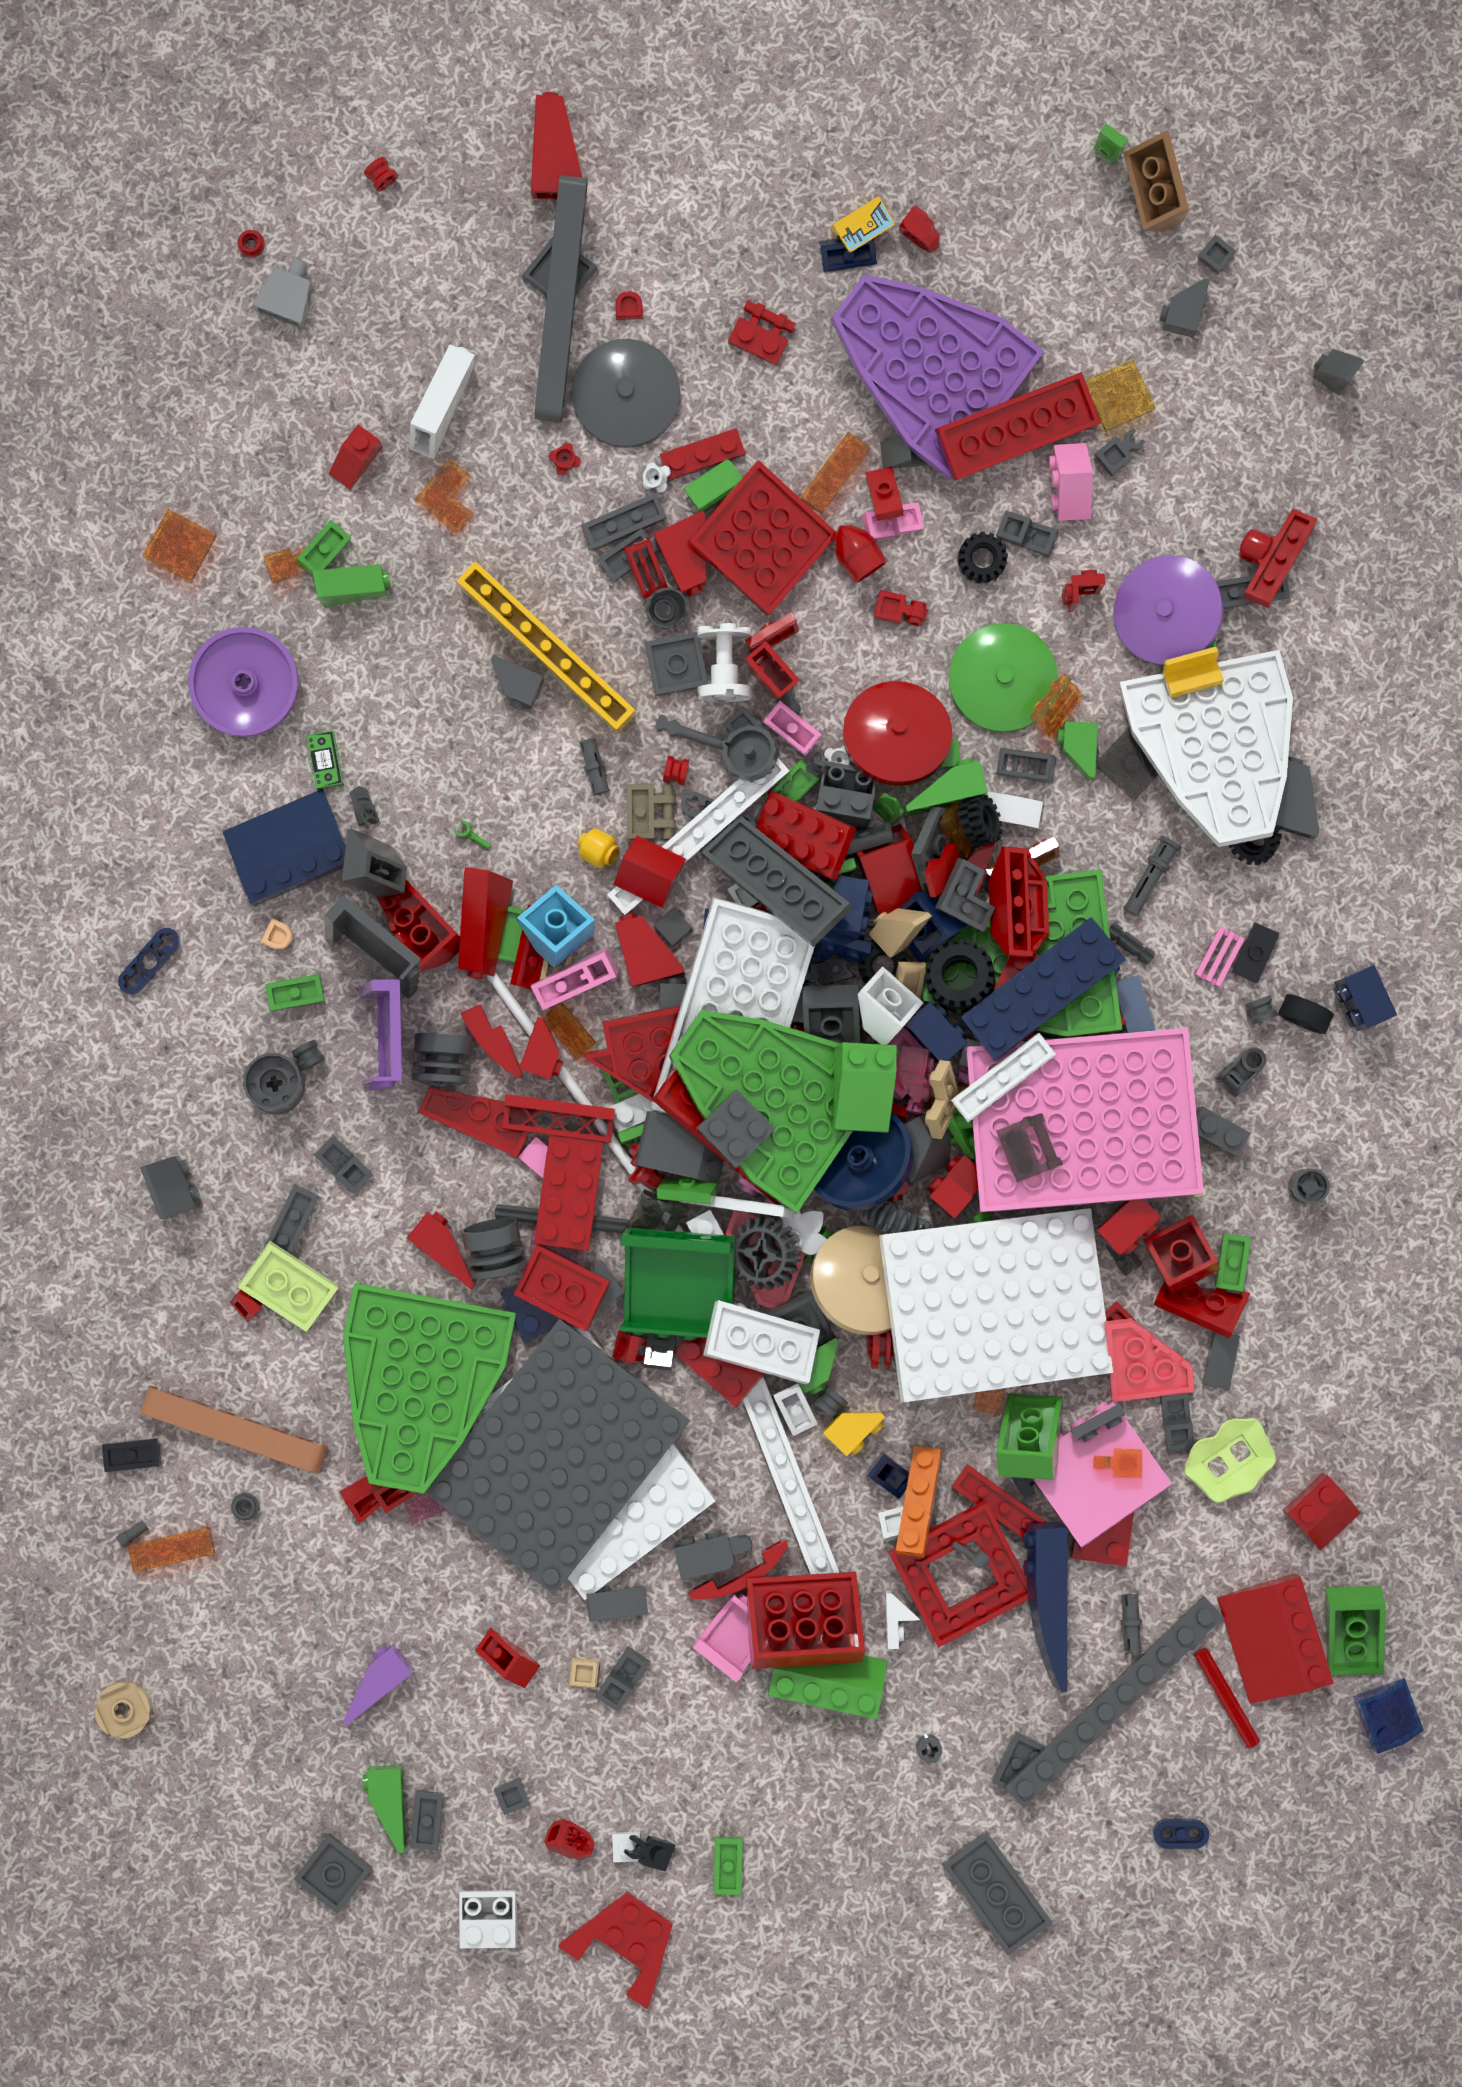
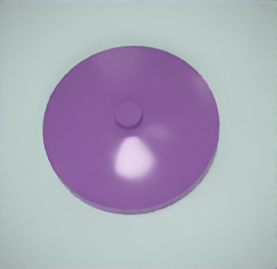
M1173 555L1152 558L1132 570L1122 582L1114 604L1116 629L1125 646L1139 658L1152 664L1163 666L1164 662L1168 659L1208 649L1219 633L1224 615L1222 593L1214 577L1197 562Z
M236 627L215 634L199 648L190 666L188 688L195 709L210 726L227 735L252 737L274 729L288 716L297 699L299 676L293 657L277 638L256 628Z

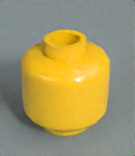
M597 828L590 830L588 833L584 832L577 843L580 858L596 868L602 869L606 866H611L619 854L616 838Z

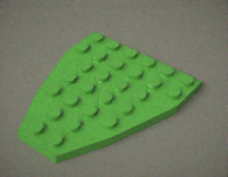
M1101 869L1045 877L1047 879L1049 934L1035 954L1041 956L1090 917L1095 920L1110 939ZM989 920L984 932L967 926L952 940L953 943L959 942V939H965L966 943L973 941L979 948L983 947L986 950V954L990 956L994 966V989L1010 956L1005 955L992 937ZM928 957L923 962H925V964L929 963L930 958ZM964 962L951 965L944 974L946 985L955 990L967 989L977 978L975 968ZM1115 971L1103 978L1035 1032L1063 1038L1122 1032ZM925 980L922 990L923 1000L925 1003L931 1002L933 1005H936L938 1002H935L932 998ZM956 1010V1013H957V1014H960V1015H964V1014H965V1013H962L961 1010Z
M700 1010L670 1053L669 1058L697 1110L704 1119L737 1089L775 1128L739 1167L751 1183L792 1212L798 1213L853 1132L833 1130L834 1048L840 1043L762 1019Z
M354 1283L343 1341L353 1425L369 1484L420 1494L427 1492L463 1445L506 1369L516 1313Z

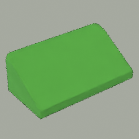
M726 459L686 485L684 490L692 504L699 511H704L726 497L742 476L732 462Z

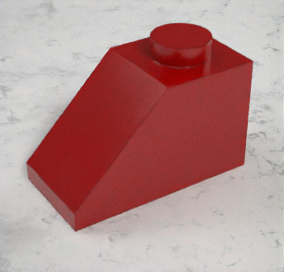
M357 424L342 444L329 475L351 490L383 448L381 441Z
M537 1017L519 1069L553 1080L554 1075L557 1077L560 1075L564 1061L560 1060L562 1054L546 1020Z
M492 1628L488 1630L475 1649L504 1679L523 1688H526L541 1666L527 1652Z

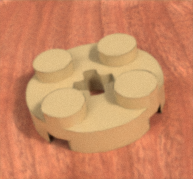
M125 1681L116 1682L102 1691L97 1700V1705L95 1706L97 1724L102 1731L117 1738L133 1737L145 1728L151 1718V1700L146 1691L138 1686V1684ZM123 1702L124 1705H129L128 1717H125L123 1714H117L116 1710L120 1707L119 1703Z

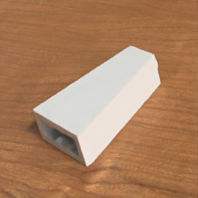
M449 345L410 423V450L435 459L474 368L475 355L466 348Z

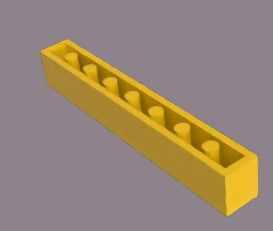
M476 561L457 580L459 587L616 734L636 715L635 709Z

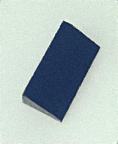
M840 238L819 241L823 272L877 264L874 239L851 253L847 251Z

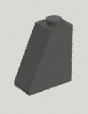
M1288 757L1287 778L1275 826L1279 825L1282 831L1315 839L1318 837L1319 827L1310 766L1303 765V760Z

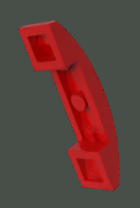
M784 1538L761 1551L765 1562L719 1587L713 1578L694 1587L688 1592L690 1598H719L746 1588V1578H761L769 1572L788 1547V1542Z

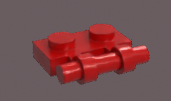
M747 300L743 310L752 314L750 321L739 317L728 343L777 366L788 343V339L779 335L782 329L793 333L796 323L788 320V316L782 313L778 315L765 309L766 306L759 302L756 305ZM760 319L773 324L772 331L758 326Z

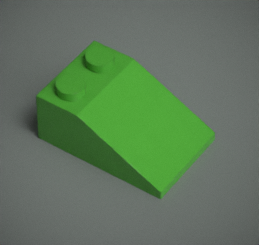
M972 758L957 761V765L906 805L903 813L904 817L929 812L931 807L948 808L961 805L963 800L983 794L987 795L988 792L980 761L973 762Z
M842 1042L834 1048L833 1130L888 1133L896 1079L897 1045Z
M1008 1393L996 1451L998 1476L1054 1480L1058 1458L1063 1397Z
M1381 1586L1325 1587L1327 1663L1331 1675L1384 1674L1386 1603Z

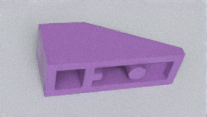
M394 1644L389 1648L384 1645L372 1654L374 1660L370 1663L343 1720L346 1726L413 1673L414 1669Z

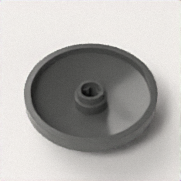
M617 339L596 347L582 360L573 379L572 400L580 423L593 437L615 447H637L655 440L671 425L679 408L680 384L672 363L659 349L640 340Z

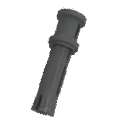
M1162 835L1159 838L1160 843L1155 852L1147 858L1148 867L1123 907L1124 910L1137 917L1140 915V911L1151 895L1162 873L1169 871L1171 860L1176 852L1182 849L1179 844Z

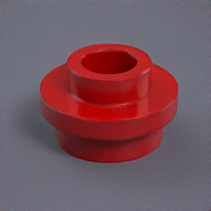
M247 230L239 236L237 245L239 251L244 256L253 258L263 252L265 241L258 231ZM249 240L256 241L254 248L246 246Z

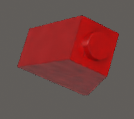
M703 511L654 533L655 542L678 590L684 596L688 594L689 598L704 591L702 587L706 586V559L687 543L704 523L705 514Z
M630 913L619 917L620 921L615 922L632 988L685 974L684 967L642 916L636 917L635 913Z

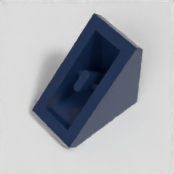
M882 1451L865 1473L870 1479L900 1499L906 1491L909 1472Z

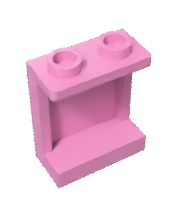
M733 1593L693 1644V1648L735 1682L740 1679L743 1671L751 1662L747 1596L744 1593H741L740 1596Z

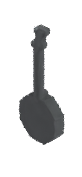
M664 715L659 716L655 725L658 731L666 730L671 737L677 735L722 750L721 755L729 773L751 783L771 774L780 754L771 733L763 728L751 726V724L729 733L727 740L681 726L677 720L668 721Z

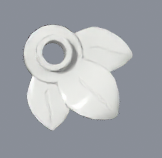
M798 1211V1213L792 1212L791 1219L781 1217V1220L784 1221L783 1229L790 1226L792 1230L789 1235L798 1236L794 1246L802 1247L800 1251L809 1255L816 1254L827 1240L818 1233L823 1224V1212L808 1211L801 1214Z

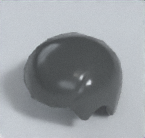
M671 587L660 588L653 592L645 606L646 615L650 622L664 630L677 627L688 614L686 597L681 591ZM668 606H670L671 614L665 618Z

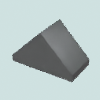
M596 1260L594 1273L612 1281L598 1309L600 1311L622 1295L624 1290L602 1260Z

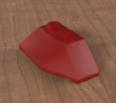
M1002 847L988 882L989 904L995 907L990 918L992 937L1006 956L1030 958L1033 957L1036 950L1049 934L1047 879L1038 864L1031 857L1032 854L1027 848Z

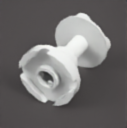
M734 623L720 624V629H713L712 626L697 627L698 638L716 640V664L711 665V684L698 687V700L715 702V699L727 700V702L750 700L752 698L751 686L738 684V665L732 664V640L751 637V628H736Z

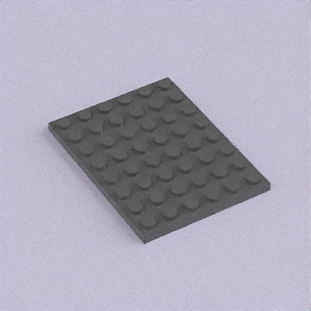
M559 1319L467 1436L463 1445L430 1486L426 1494L555 1595L691 1420L566 1321Z

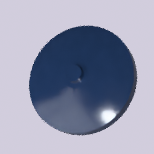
M891 1112L888 1133L853 1131L814 1190L827 1203L842 1210H867L886 1202L903 1186L913 1164V1141L904 1123Z

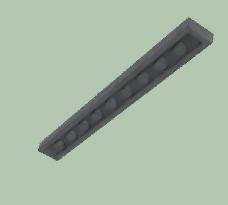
M1203 1596L1004 1785L1006 1790L1025 1808L1224 1618L1220 1612Z

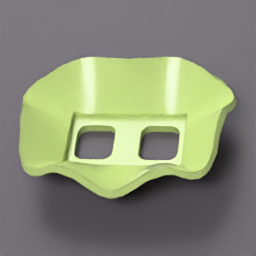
M1253 1418L1230 1419L1220 1426L1215 1436L1200 1439L1193 1445L1188 1460L1185 1463L1184 1473L1209 1499L1216 1503H1222L1234 1496L1253 1491L1264 1475L1274 1467L1276 1455L1260 1421ZM1239 1441H1243L1250 1450V1456L1241 1462H1238L1230 1451L1231 1446ZM1216 1457H1221L1228 1467V1471L1220 1477H1215L1208 1468V1463Z

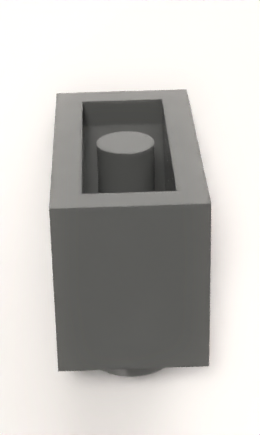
M1202 279L1173 296L1168 306L1163 305L1159 321L1164 322L1162 330L1191 338L1195 336L1210 279Z
M1332 349L1328 356L1323 353L1313 367L1317 371L1313 377L1339 396L1362 366L1364 360L1360 357Z
M492 655L491 661L505 696L508 700H511L509 705L522 711L525 710V707L532 709L545 680L543 675Z

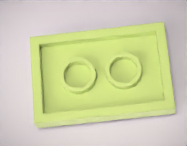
M269 1241L239 1282L238 1288L307 1332L338 1290V1285Z

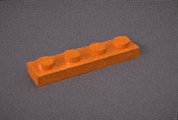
M914 1446L896 1545L897 1554L925 1557L943 1453L939 1448Z

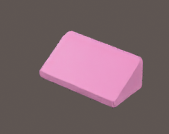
M780 700L763 721L805 756L808 755L822 736L819 731Z

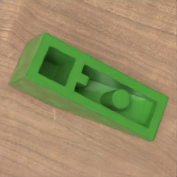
M403 1765L370 1766L367 1774H363V1791H368V1799L397 1852L404 1853L406 1850Z

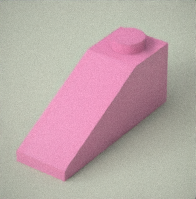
M606 946L532 984L531 988L542 1010H545L615 978L619 968L609 947Z

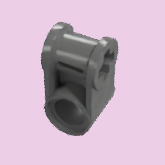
M1246 1048L1215 1079L1222 1081L1232 1091V1096L1237 1097L1264 1068L1267 1060L1266 1054L1259 1048ZM1250 1052H1255L1259 1056V1063L1253 1068L1246 1063V1056Z

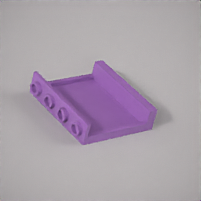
M400 979L370 980L360 987V998H377L379 1077L363 1080L362 1085H369V1090H385L395 1087L396 1082L402 1081Z

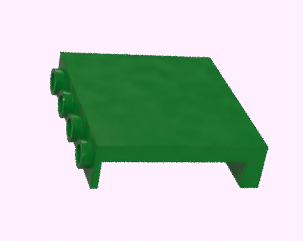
M627 1228L621 1235V1246H625L624 1322L620 1326V1331H628V1334L635 1336L654 1333L656 1337L660 1338L671 1337V1335L682 1336L686 1340H695L698 1337L707 1338L715 1302L719 1300L734 1305L736 1236Z

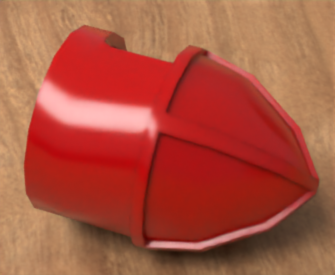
M853 525L839 526L835 536V555L839 565L844 568L854 584L861 582L888 562L876 544L875 538L867 531Z

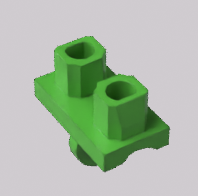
M956 1109L948 1125V1129L951 1132L950 1142L951 1144L956 1142L968 1159H974L976 1155L973 1120L968 1123L958 1109Z

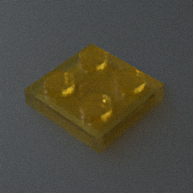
M1134 359L1085 380L1105 432L1146 415L1156 408Z

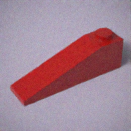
M405 880L404 893L382 898L377 896L394 937L421 958L420 972L446 964L459 953L460 936L407 880Z

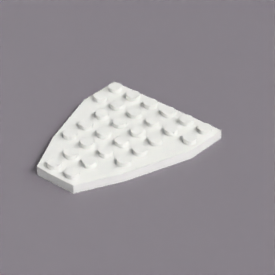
M1280 650L1218 662L1224 679L1222 685L1175 698H1170L1162 674L1122 681L1119 684L1132 736L1178 804L1218 847L1273 836L1287 778L1293 696Z

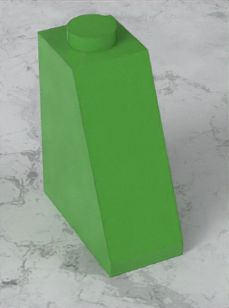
M380 564L312 571L317 598L323 607L388 596L387 588L391 587L389 572H383Z

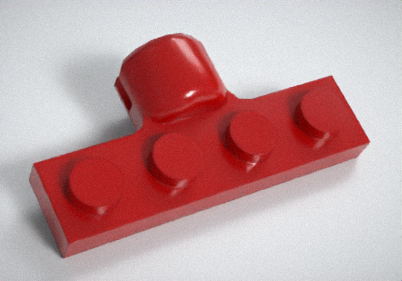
M1292 508L1276 536H1269L1255 529L1247 532L1240 545L1239 557L1256 565L1258 570L1247 587L1244 598L1266 608L1270 607L1317 523L1316 518Z

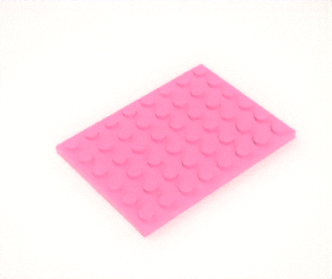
M1188 1028L1045 1040L1056 1056L973 1119L981 1213L1204 1194ZM1020 1042L995 1062L982 1046L966 1047L969 1085L977 1081L1026 1042Z

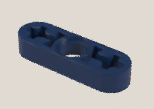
M162 928L157 931L120 974L118 979L120 989L127 994L139 993L178 949L180 945L179 934L170 928ZM163 934L166 936L172 934L171 940L173 945H165L161 951L166 954L162 958L160 953L151 949V947L155 944L159 948L163 943L161 936ZM149 953L154 954L157 958V964L152 969H146L142 964L143 957ZM137 965L142 972L148 975L144 978L140 974L135 980L138 984L137 987L130 986L127 989L126 985L128 982L125 978L136 975L138 971L133 970V968Z

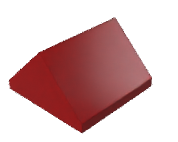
M636 836L622 858L613 885L663 908L686 858L642 837Z

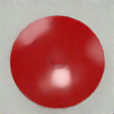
M889 681L869 687L851 703L844 720L843 743L851 762L864 775L883 784L905 786L927 779L942 766L951 746L952 725L945 707L931 692L912 683Z

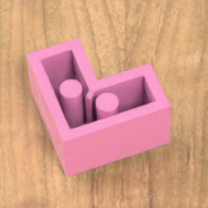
M1086 443L1054 445L1053 456L1048 458L1049 472H1052V487H1056V494H1051V509L1056 510L1058 521L1091 519L1093 470Z

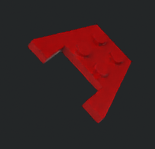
M627 1891L600 1911L599 1914L563 1939L558 1947L579 1961L593 1939H599L642 1970L626 1995L647 2009L673 1923Z

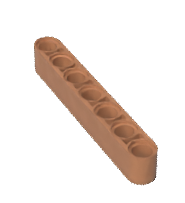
M148 1387L140 1410L141 1414L306 1471L320 1472L328 1446L324 1444L320 1446L314 1444L310 1439L298 1435L296 1437L290 1436L286 1431L272 1426L267 1428L261 1426L260 1422L245 1417L244 1419L235 1417L236 1414L219 1408L218 1410L209 1408L210 1405L196 1400L183 1399L184 1396L169 1391L157 1390L158 1387Z

